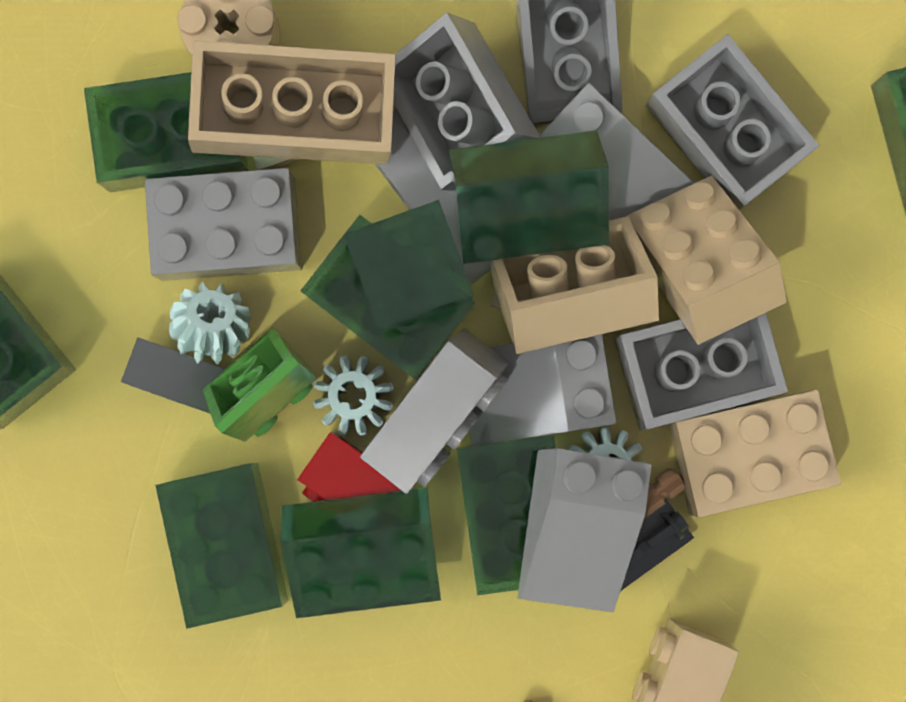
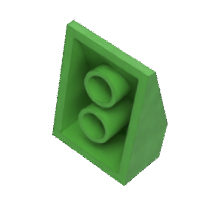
M272 327L202 391L215 427L222 434L246 442L254 434L259 437L266 433L277 421L278 417L276 414L289 402L294 405L303 400L312 390L313 385L311 383L317 376L303 358Z

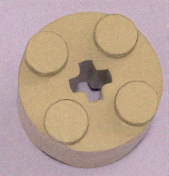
M185 0L178 13L177 20L180 34L192 57L193 40L280 46V27L270 0ZM229 25L239 28L233 35L227 30L223 31Z

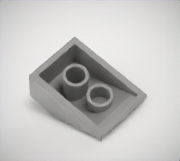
M515 0L528 115L532 123L553 121L588 83L594 86L620 112H623L615 0Z
M590 83L576 95L540 134L542 140L522 154L595 223L626 217L694 184L689 177Z
M602 334L516 354L513 343L490 347L509 362L508 366L501 373L508 381L484 412L477 406L473 409V412L479 418L469 430L471 447L616 424Z
M559 448L538 450L517 598L614 612L645 517L652 464Z

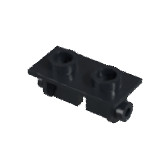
M667 499L664 500L666 504L643 520L621 591L694 539L685 519L678 511L676 512Z

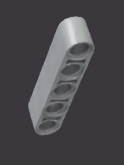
M393 106L390 158L388 164H375V166L459 276L470 286L491 270L488 248L500 245L461 193L441 190L402 117Z

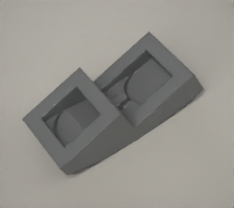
M137 337L121 382L210 414L202 390L225 369L203 360L197 364L192 356L180 354L178 351Z

